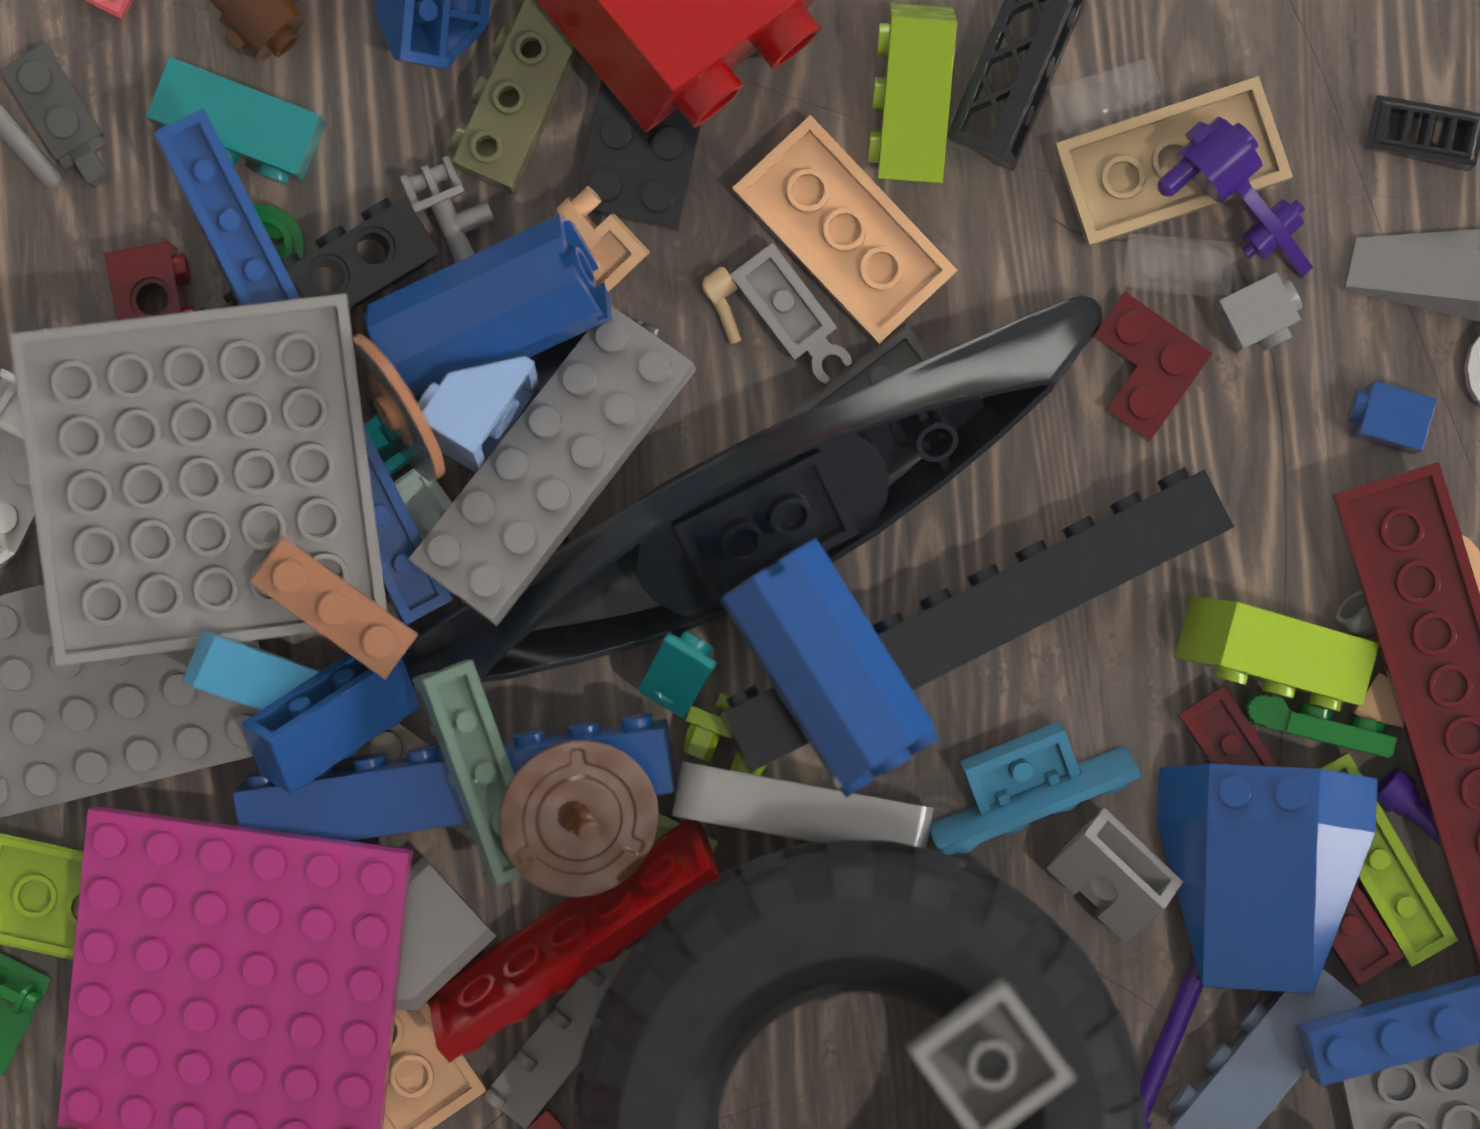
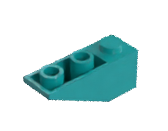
M684 630L680 639L668 634L637 691L680 718L685 719L691 706L695 703L718 665L717 662L709 658L714 648Z

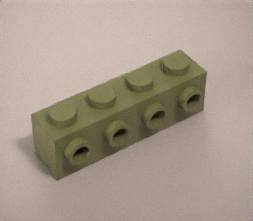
M515 0L514 6L520 8L517 18L512 27L504 25L492 51V54L497 56L498 60L490 76L484 73L480 76L470 103L476 105L475 111L468 125L460 122L448 149L449 152L455 154L452 163L456 170L512 195H515L578 55V50L536 0Z

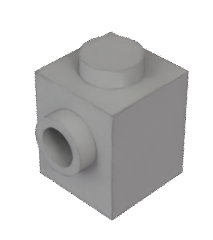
M1278 272L1219 300L1212 306L1236 354L1257 343H1260L1263 351H1266L1292 338L1288 328L1301 321L1297 311L1303 308L1294 285L1290 280L1282 282Z

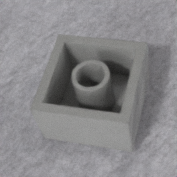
M1001 977L907 1046L911 1055L965 1129H1008L1075 1080L1070 1070Z

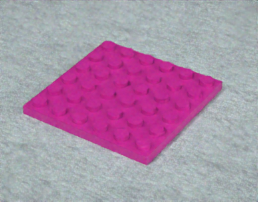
M99 806L89 808L87 811L57 1127L78 1129L80 1127L83 1129H383L413 850Z

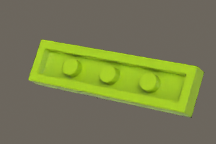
M1347 752L1318 768L1362 776L1351 755ZM1377 802L1375 836L1358 881L1387 931L1403 953V958L1407 965L1414 967L1457 942L1458 938Z

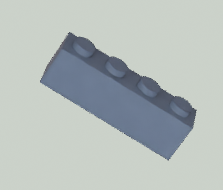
M1323 969L1313 994L1273 992L1264 1004L1259 1001L1254 1002L1240 1018L1237 1026L1242 1031L1229 1046L1222 1042L1208 1056L1203 1064V1068L1208 1072L1194 1088L1187 1084L1171 1101L1168 1109L1173 1114L1167 1122L1174 1129H1257L1308 1068L1296 1025L1356 1009L1362 1001Z

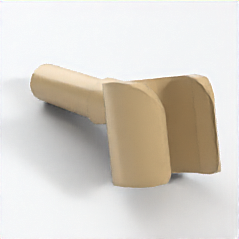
M718 267L704 277L702 289L714 305L716 312H718L729 345L742 341L731 307L725 298L738 290V287L724 267Z

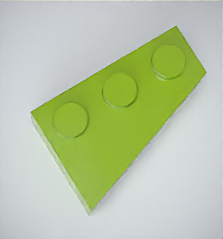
M890 3L889 23H879L877 56H886L885 77H875L872 109L882 110L881 130L870 131L868 163H878V178L943 183L957 19L953 7Z
M1190 596L1174 658L1216 669L1214 677L1241 685H1246L1247 678L1262 681V691L1293 699L1295 691L1310 694L1308 704L1340 712L1342 703L1363 706L1379 643L1240 602Z

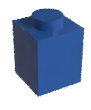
M1374 381L1365 386L1364 392L1356 391L1347 418L1348 422L1355 423L1351 437L1412 455L1421 452L1425 445L1437 399Z

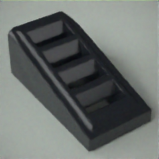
M1377 95L1364 148L1469 172L1476 166L1480 152V113ZM1391 112L1400 113L1395 140L1385 139ZM1412 117L1422 118L1416 144L1407 143ZM1434 122L1443 123L1438 148L1429 146ZM1456 126L1465 128L1460 152L1451 150Z

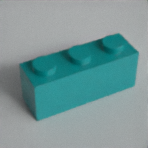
M169 57L146 118L159 127L158 130L204 108L233 166L237 165L240 158L258 165L256 174L273 182L286 185L289 177L300 182L304 181L326 125L320 114Z

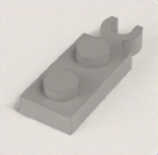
M773 242L730 274L739 290L795 362L806 353L811 357L812 374L820 384L825 386L830 382L828 375L822 369V362L827 357L838 358L846 369L852 366V358L848 351L839 345L830 344L826 339L838 327Z

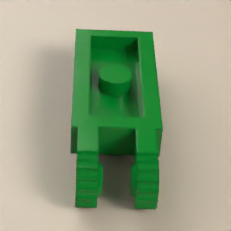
M1255 694L1253 697L1249 696V699L1245 700V705H1242L1244 707L1242 712L1248 721L1252 722L1255 726L1257 724L1262 728L1383 758H1390L1394 753L1397 737L1383 734L1385 724L1353 716L1352 724L1349 726L1330 721L1333 712L1331 710L1301 703L1299 713L1290 711L1283 698L1273 695L1267 696V694L1264 696L1263 694Z

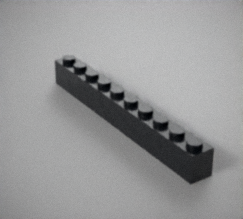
M1186 467L1157 481L1161 491L1151 497L1142 500L1137 491L1110 505L1113 516L1097 524L1094 523L1091 515L1062 529L1066 537L1062 542L1047 548L1042 539L1014 554L1019 562L1018 564L1002 572L999 571L996 563L967 577L971 588L952 597L947 587L919 602L923 612L905 621L901 613L897 612L872 625L913 691L1232 529L1234 525L1205 469L1190 476ZM753 685L727 698L726 701L730 709L719 715L748 773L809 743L774 687L759 694L756 686Z

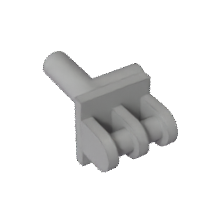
M447 155L442 158L443 164L431 169L428 164L421 167L422 173L410 178L406 173L401 175L400 179L416 214L430 208L432 209L455 263L475 254L466 233L495 219L487 201L459 213L456 212L451 199L466 192L450 156ZM451 178L454 187L440 192L437 183ZM429 187L433 196L419 202L416 192Z

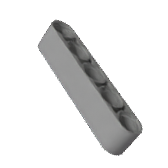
M682 761L672 816L812 842L883 840L927 849L934 808L853 793L845 798L841 790Z

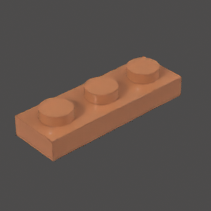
M284 536L280 538L250 579V583L384 679H386L418 635L416 631Z

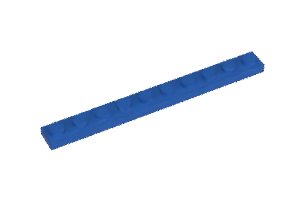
M203 108L152 133L239 306L300 299L205 109ZM363 423L384 591L399 620L407 625L449 603L453 598L446 588L414 566L409 560L423 539Z

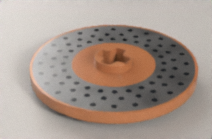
M356 334L352 337L358 385L383 429L407 462L426 480L431 482L437 480L444 475L445 466L440 448L426 418L409 389L387 358L368 338L361 334Z

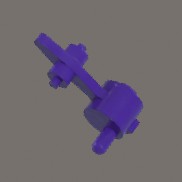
M1219 116L1209 124L1199 121L1185 134L1190 142L1177 152L1176 156L1179 162L1159 179L1157 184L1159 193L1165 197H1171L1190 180H1193L1203 192L1220 204L1234 194L1254 222L1241 235L1246 243L1241 249L1242 253L1248 259H1251L1256 254L1260 259L1265 260L1276 250L1300 278L1304 277L1313 266L1291 236L1304 224L1300 216L1305 210L1304 206L1298 200L1289 204L1284 199H1281L1270 209L1251 186L1248 179L1263 167V163L1255 151L1259 147L1256 139L1243 125L1236 123L1233 126Z

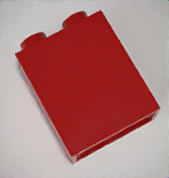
M536 0L645 132L651 130L678 109L694 128L698 127L723 109L744 87V84L734 74L732 69L758 52L771 69L774 70L798 54L822 29L821 25L808 11L814 0Z

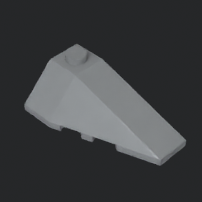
M1480 229L1357 237L1344 290L1480 322Z

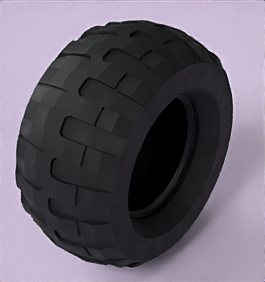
M883 840L823 841L785 848L775 853L760 856L720 873L718 880L706 884L677 904L639 941L622 963L599 1003L581 1051L574 1088L571 1129H719V1111L725 1087L740 1057L751 1042L767 1026L792 1009L812 1000L835 994L851 992L877 993L910 1001L944 1019L1001 977L1075 1077V1080L1008 1129H1146L1144 1099L1141 1096L1138 1071L1134 1060L1135 1053L1129 1031L1107 987L1098 975V971L1080 946L1050 915L1023 893L976 865L934 850Z

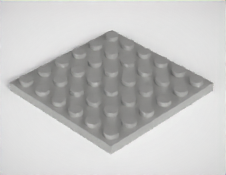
M346 293L10 334L56 666L192 649L197 647L204 630L238 642L318 632L250 583L251 577L282 536L387 610Z

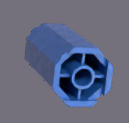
M558 214L368 304L367 311L363 313V318L371 337L369 340L387 358L417 404H419L428 387L434 382L441 385L450 372L523 356L527 358L532 357L611 320L612 313L610 295L605 283L596 286L593 271L599 268L594 255L575 224L570 220L564 221V216Z
M814 539L723 596L720 602L837 788H840L846 798L872 782V776L876 778L881 774L885 775L940 737L934 730L936 727L818 540Z

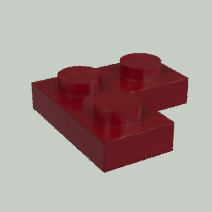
M1124 292L1093 336L1095 340L1135 367L1105 412L1147 442L1151 441L1212 353L1127 292Z

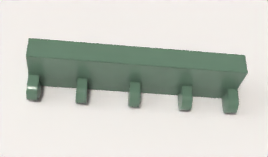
M464 660L437 672H428L413 678L415 689L420 690L432 722L429 725L432 736L437 737L450 772L448 780L451 787L456 788L469 826L466 827L470 839H474L484 865L485 872L483 876L486 884L500 886L521 877L522 875L516 870L506 854L499 827L501 803L514 774L473 660Z

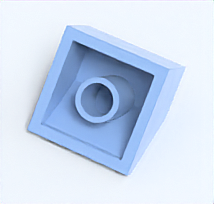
M526 356L450 372L441 385L435 382L432 383L422 396L418 406L434 434L440 451L476 473L524 413L539 390L540 386L535 363Z

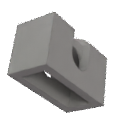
M1105 807L1064 844L1046 868L1067 891L1073 895L1081 892L1096 906V915L1099 921L1106 928L1112 930L1124 943L1128 942L1166 908L1183 883L1175 873ZM1119 857L1125 859L1130 864L1131 868L1128 865H1126Z

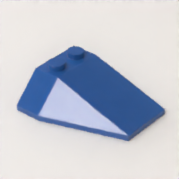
M1226 764L1159 768L1157 824L1170 870L1183 881L1177 890V896L1203 987L1314 993L1375 836L1377 778L1323 769Z

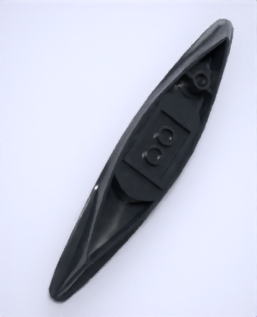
M1078 296L1023 317L886 377L823 407L797 414L770 426L665 481L645 494L633 505L557 548L497 626L465 603L417 633V637L402 656L413 688H415L413 678L428 672H437L464 660H473L480 682L500 681L592 660L666 638L668 634L676 635L684 632V630L693 629L728 615L720 602L723 596L814 539L818 540L831 563L837 561L880 534L946 485L997 443L1052 392L1082 349L1099 329L1102 320L1100 305L1096 299Z

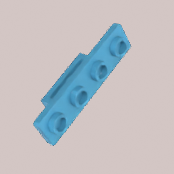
M1058 721L961 760L960 763L976 806L931 823L930 835L938 852L948 856L964 854L976 848L979 843L1001 834L1017 833L1033 821L1053 813L1062 814L1071 811L1080 802L1103 793L1118 792L1125 788L1128 783L1141 778L1142 775L1136 761L1126 746H1121L1077 764L1066 731L1061 722Z

